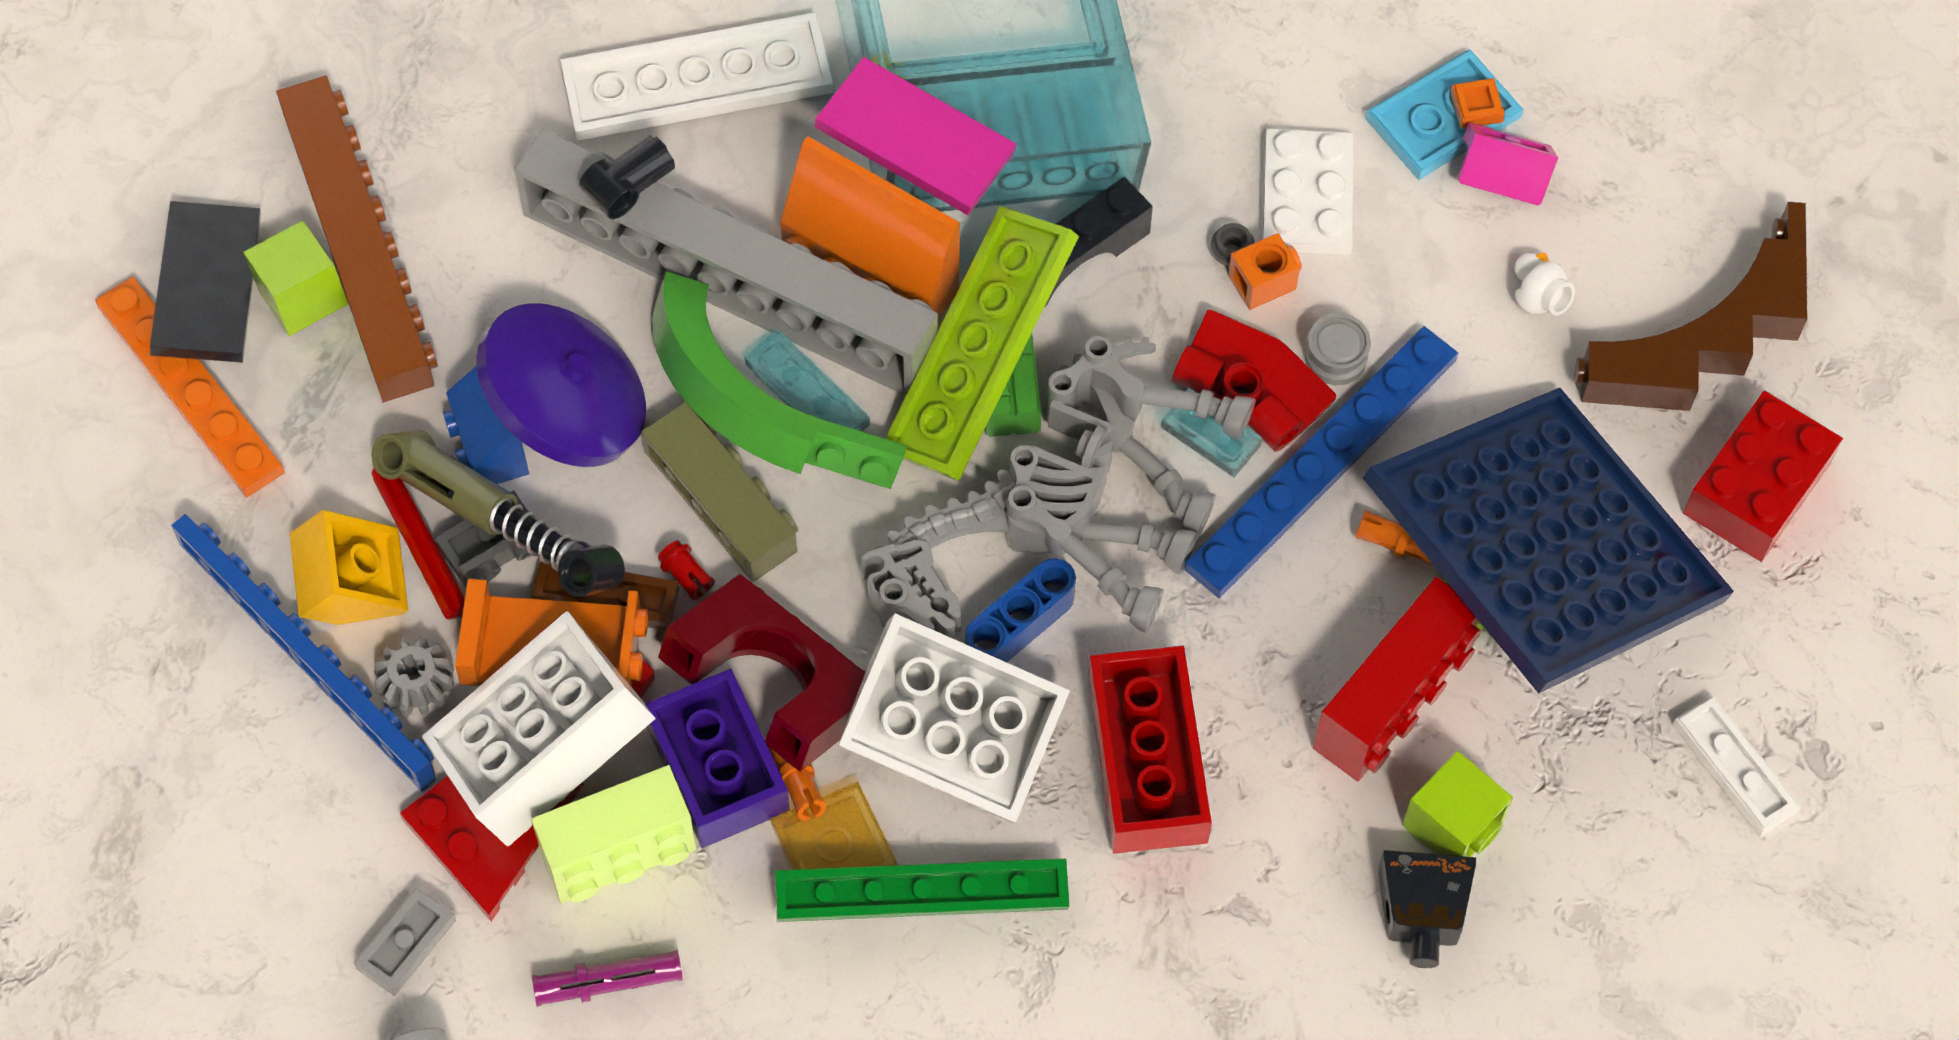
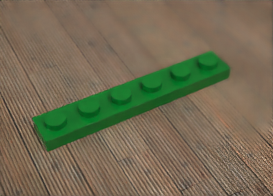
M1066 858L775 870L774 874L776 922L1068 910L1070 907Z

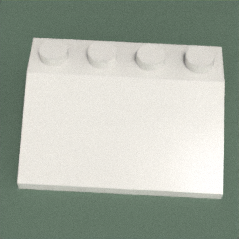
M566 611L429 729L422 738L475 817L506 846H509L533 825L531 818L549 812L656 718L574 617Z
M895 613L886 622L838 747L1007 821L1016 823L1070 690Z

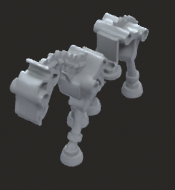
M1096 335L1090 337L1085 343L1083 355H1074V365L1071 367L1061 365L1059 371L1054 372L1046 382L1048 390L1046 412L1048 428L1079 440L1076 455L1080 456L1077 464L1031 444L1029 446L1021 445L1011 452L1009 471L999 470L997 472L998 484L987 481L984 486L985 493L983 495L971 491L968 493V502L961 504L957 499L950 498L945 509L939 510L933 505H928L925 508V516L919 519L906 516L904 518L905 528L902 531L889 530L887 532V539L889 541L887 546H878L862 555V578L864 580L868 579V599L872 610L879 617L883 628L886 622L896 613L955 640V632L961 631V605L955 593L947 590L933 568L934 560L931 549L948 540L967 534L1006 532L1007 545L1013 551L1052 553L1054 555L1069 554L1099 581L1097 586L1106 596L1112 594L1122 608V614L1130 617L1129 622L1138 630L1146 633L1157 614L1164 589L1144 586L1142 590L1135 587L1130 589L1125 582L1127 575L1119 567L1112 569L1087 547L1082 540L1090 539L1138 545L1137 550L1148 553L1150 548L1157 550V556L1165 559L1164 564L1173 572L1181 575L1185 569L1186 561L1192 554L1197 537L1201 535L1215 503L1216 494L1197 491L1195 495L1188 492L1184 493L1181 487L1183 478L1176 469L1169 470L1132 438L1135 421L1142 408V404L1196 411L1195 417L1205 420L1208 415L1215 417V423L1223 426L1222 431L1225 434L1239 441L1248 425L1256 399L1236 396L1233 400L1225 396L1223 400L1214 397L1213 391L1203 389L1200 394L1145 386L1141 379L1125 371L1121 366L1120 360L1136 355L1154 353L1156 350L1155 343H1149L1148 337H1143L1141 343H1133L1132 338L1125 337L1124 344L1116 345L1114 340H1108L1104 336ZM1087 402L1091 403L1095 407L1099 419L1079 411V408ZM1112 452H1122L1155 481L1154 488L1160 496L1167 497L1175 512V518L1183 521L1185 529H1178L1176 533L1166 530L1164 534L1154 529L1155 524L1143 522L1142 527L1092 521L1106 485L1107 473H1109L1112 461Z

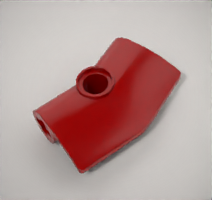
M1213 310L1206 311L1191 346L1187 345L1184 349L1171 380L1172 383L1195 393L1201 394L1203 389L1213 391L1214 397L1223 400L1225 396L1233 400L1236 396L1256 399L1248 426L1274 452L1282 450L1295 440L1336 400V393L1282 341ZM1233 388H1245L1250 391V394H1238Z

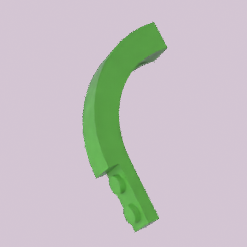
M665 272L652 318L656 352L670 382L683 400L700 418L737 446L784 469L801 474L804 464L807 463L891 489L903 461L906 445L803 413L783 404L756 387L731 364L714 339L706 313V298L709 285L674 273Z

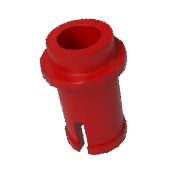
M679 540L673 541L658 555V559L661 562L660 569L665 573L670 572L689 594V597L692 600H697L704 596V594L694 583L693 579H697L707 592L714 586L715 580L709 576L690 554L692 548L689 544H682Z

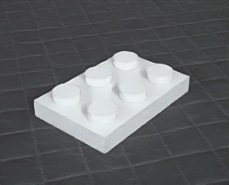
M1266 128L1263 239L1279 233L1286 246H1293L1298 253L1351 255L1353 246L1354 133Z

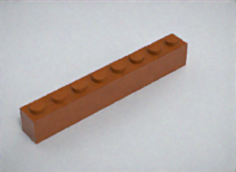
M326 75L276 90L292 142L382 403L434 387L430 369L438 367L437 360L430 341L421 344L418 332L425 330L417 304L412 306L407 304L405 295L412 293L404 267L395 270L392 259L399 257L391 231L382 233L379 225L380 222L386 221L379 196L370 197L366 187L374 185L366 160L359 162L356 160L354 152L361 150V146L354 125L344 126L342 116L349 115L341 89L332 92Z

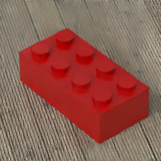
M1435 577L1321 712L1313 749L1357 782L1360 781L1368 770L1376 773L1382 767L1391 753L1388 746L1394 738L1398 736L1404 739L1411 732L1419 719L1416 713L1424 702L1430 706L1434 704L1447 686V682L1444 679L1452 669L1460 672L1475 652L1472 645L1481 633V629L1477 627L1479 620L1452 587L1438 577Z
M1184 645L1090 655L1088 684L1113 854L1208 844L1212 820Z

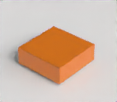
M1494 78L1452 84L1450 95L1460 129L1467 128L1468 122L1481 126L1503 123L1505 113Z

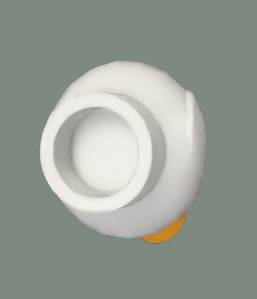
M1544 252L1539 254L1525 253L1517 259L1514 269L1516 276L1522 281L1521 288L1516 290L1515 297L1519 306L1527 313L1541 315L1549 312L1558 316L1563 314L1572 304L1575 296V287L1572 283L1568 282L1566 271L1558 263L1548 261V255Z

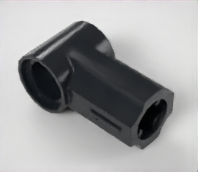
M649 135L614 161L602 159L592 164L582 175L579 187L609 219H618L634 207L642 191L675 169V162L666 145L657 136L652 137Z

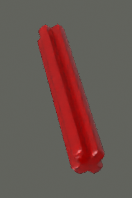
M374 468L371 471L373 481L441 612L447 620H453L461 616L465 599L403 480L399 478L390 480L383 478Z

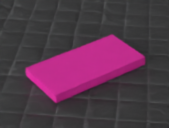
M865 57L861 59L815 118L814 126L966 215L971 213L1014 155L1017 145Z

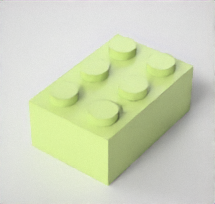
M669 765L531 818L541 855L561 903L569 900L573 902L587 900L597 894L599 888L614 882L618 884L630 883L640 878L645 870L660 864L663 866L678 864L685 860L690 852L696 850L691 816Z

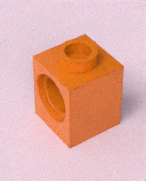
M1276 233L1231 253L1228 277L1248 309L1252 310L1296 290L1302 264L1295 248L1291 245L1286 246L1280 234ZM1269 267L1274 269L1275 272H1264L1260 268Z

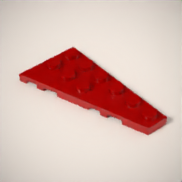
M644 660L641 680L632 681V688L641 699L655 679L653 669ZM446 776L400 812L404 823L492 922L501 908L500 903L511 887L517 885L525 873V866L539 847L533 825L511 845L506 846L475 817L449 776ZM583 782L550 811L572 803L584 785Z

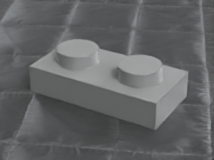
M415 888L354 962L356 969L395 997L456 922L455 915L421 890Z

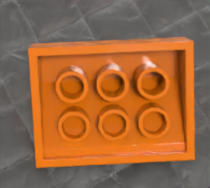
M807 136L801 145L780 221L782 241L788 244H800L809 249L814 256L829 263L839 262L848 267L853 274L868 281H880L887 285L894 293L906 299L923 301L934 312L938 313L939 318L959 290L960 222Z

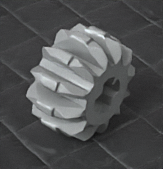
M421 635L415 645L410 646L408 640L401 637L399 641L400 649L396 651L392 648L384 647L383 655L386 661L375 662L374 672L379 678L375 680L374 687L377 694L384 695V705L390 710L399 706L401 714L408 718L414 708H419L420 713L427 717L429 713L428 704L432 702L444 707L445 698L442 692L453 691L454 681L450 675L454 671V666L451 659L444 658V648L439 643L429 647L427 639ZM412 674H419V678L415 680H410L408 677Z

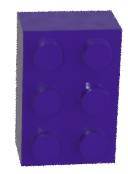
M732 669L645 703L656 718L647 726V729L664 766L669 765L690 813L692 828L701 849L790 812L787 787Z

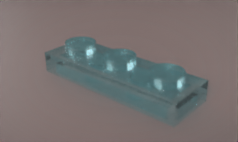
M779 330L775 331L744 356L745 365L787 406L814 417L859 431L865 430L870 425V417Z

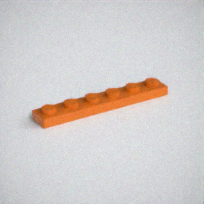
M133 276L95 300L100 312L246 498L285 473L279 460L199 359L150 356L155 303Z

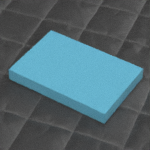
M1469 49L1367 110L1365 119L1412 174L1420 180L1468 150V146L1463 140L1466 128L1460 129L1450 95L1452 84L1490 78L1495 79L1505 116L1503 123L1484 125L1485 127L1500 131L1520 119L1524 109Z

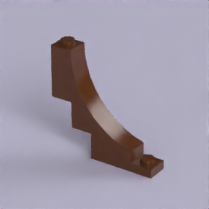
M1787 202L1782 217L1774 219L1772 238H1764L1757 257L1746 276L1724 300L1701 317L1679 328L1650 337L1624 341H1589L1584 358L1577 357L1575 364L1574 383L1582 385L1581 402L1690 411L1699 390V372L1744 376L1753 356V337L1798 341L1807 321L1806 203Z

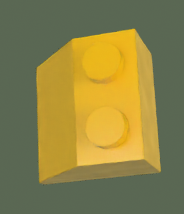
M321 510L289 533L299 617L341 625L403 615L409 611L398 528Z

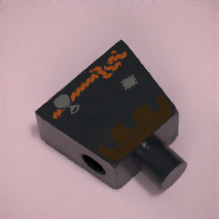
M1383 851L1378 875L1387 936L1391 941L1410 943V965L1418 968L1437 967L1439 965L1440 945H1457L1465 921L1476 868V857Z

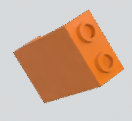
M468 579L455 661L460 685L480 686L563 613L568 611L632 687V681H640L642 676L643 653L636 652L638 637H646L648 609H641L638 591H628L627 606L491 596L487 580Z

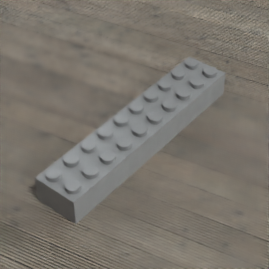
M541 129L515 167L514 171L524 216L663 281L667 271L708 284L706 302L905 396L938 332V313L934 312L923 301L906 299L894 293L887 285L880 281H868L861 278L839 262L829 263L814 256L809 249L800 244H788L774 237L771 232L762 226H750L735 219L727 210L721 207L714 206L711 208L696 201L692 195L682 189H671L655 182L639 194L636 204L628 213L618 219H609L581 190L579 182L584 172L595 162L602 159H608L612 162L614 159L603 152L593 153L580 147L572 138L564 134L555 135Z

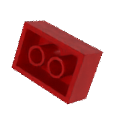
M1764 390L1693 488L1683 514L1762 562L1832 463L1843 437Z

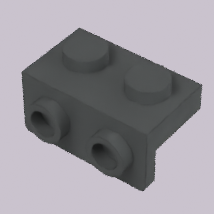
M514 490L510 493L514 494L517 498L518 504H521L523 507V512H529ZM467 520L461 521L435 537L436 545L465 588L467 587L468 579L487 580L489 582L501 572L500 567L515 557L518 561H521L531 556L527 548H519L515 541H507L503 533L489 535Z

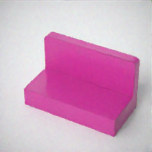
M1468 122L1463 136L1468 150L1458 175L1459 182L1495 194L1540 205L1558 160V156L1551 145Z

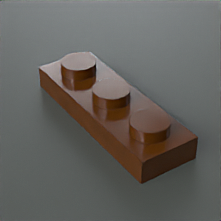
M541 561L531 599L627 606L628 591H638L641 609H648V627L667 630L672 621L679 593L678 581L625 572L620 586L614 590L575 597L563 589L559 581L558 571L552 568L551 563L546 564Z

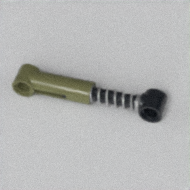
M417 429L381 435L375 440L371 453L372 462L376 471L383 478L389 480L399 478L487 534L497 535L503 533L507 541H515L519 548H527L531 556H539L543 563H551L552 568L558 571L559 581L568 594L582 597L611 591L620 586L625 573L624 561L620 553L613 546L607 544L592 546L585 541L571 540L569 534L560 535L557 527H547L545 519L537 521L533 512H523V507L521 504H518L514 494L437 448L433 438L426 431Z

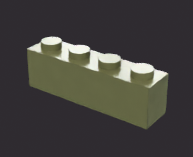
M686 402L641 431L646 455L752 582H755L797 553L796 533L798 532V527L791 515L785 509L778 511L769 501L771 499L770 493L764 483L757 476L750 478L742 469L743 462L737 451L730 444L723 446L715 437L716 430L700 418Z

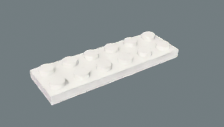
M816 12L560 59L577 141L834 93L833 80Z

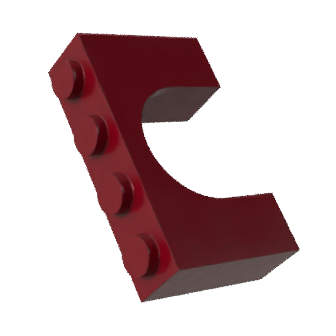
M739 574L667 627L658 658L691 685L699 682L727 660L738 656H762L787 667L798 678L803 691L775 712L765 742L769 748L801 772L840 741L866 671L862 670L832 644L811 630L798 617L778 604L761 588L754 585L742 574Z

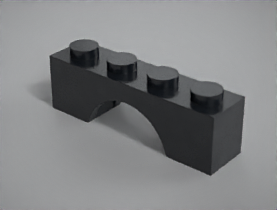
M1125 176L1056 223V225L1071 229L1079 238L1045 307L1059 285L1084 262L1103 253H1112L1117 257L1150 234L1153 206Z

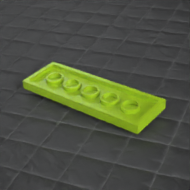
M999 206L885 439L906 445L903 460L959 482L1079 238L1071 229Z

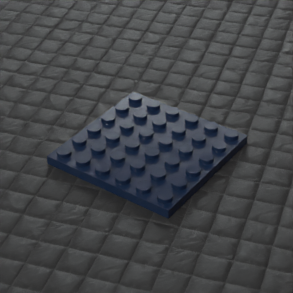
M1560 387L1375 464L1368 469L1363 477L1368 486L1538 694L1725 603L1734 592Z

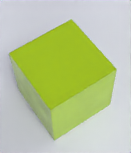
M304 221L243 252L259 293L288 336L348 305L334 264Z
M1457 750L1410 799L1402 826L1435 854L1472 857L1475 853H1482L1497 837L1503 828L1513 796Z

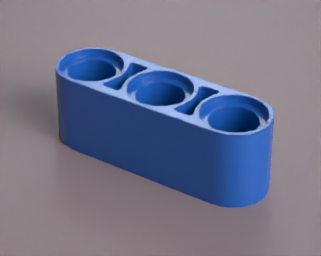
M1058 558L1047 559L1040 563L970 622L965 632V644L1004 662L1011 660L1072 607L1075 598L1076 574L1071 564ZM1056 582L1063 585L1065 589L1053 592L1047 590L1044 585ZM1015 611H1024L1030 614L1031 617L1027 620L1018 621L1011 618L1010 614ZM981 640H991L997 646L990 650H983L975 646V644Z

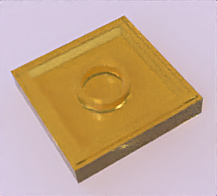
M859 782L822 796L827 806L826 811L816 819L810 806L806 808L810 821L798 819L795 808L770 819L773 831L792 870L898 865Z

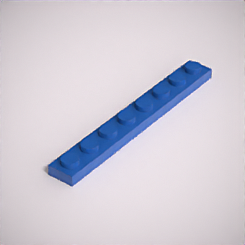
M1423 326L1186 561L1185 571L1220 599L1456 362L1459 352L1427 327Z
M184 514L171 525L179 545L421 791L436 780L430 763L434 760V756L425 744L416 737L410 741L400 731L403 725L396 715L386 706L379 710L369 700L372 694L367 686L356 675H352L348 679L338 669L341 666V662L333 651L325 644L317 647L308 638L311 632L304 622L294 613L287 617L277 607L281 602L276 594L265 583L262 582L257 586L248 577L251 572L237 554L232 552L227 556L218 547L221 541L206 523L202 522L197 526Z

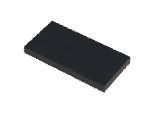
M170 201L150 341V356L243 363L253 276L243 252L258 244L261 219L260 208Z

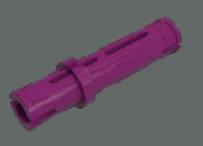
M678 950L589 967L585 966V962L575 964L576 969L532 976L537 1007L543 1004L581 998V1003L591 1001V996L636 989L676 980L683 981ZM654 969V971L612 978V976ZM603 978V980H600V981L589 982V983L586 982V983H581V984H578V985H572V986H567V987H561V985H566V984H571V983H577V982L579 983V982H585V981H588V980Z

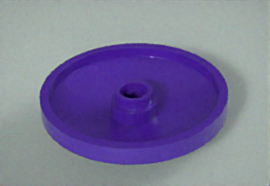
M529 303L512 307L503 312L483 334L476 355L477 375L483 394L503 425L534 451L563 464L578 467H596L611 463L621 457L640 436L646 420V399L640 378L631 361L618 344L591 321L558 306Z

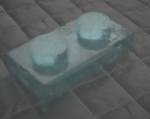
M1188 388V389L1186 390V392L1196 393L1195 391H1193V390L1190 389V388ZM1171 408L1162 418L1161 428L1233 478L1261 447L1262 437L1246 427L1241 439L1236 441L1222 431L1223 426L1215 423V417L1208 415L1205 420L1195 417L1196 411Z

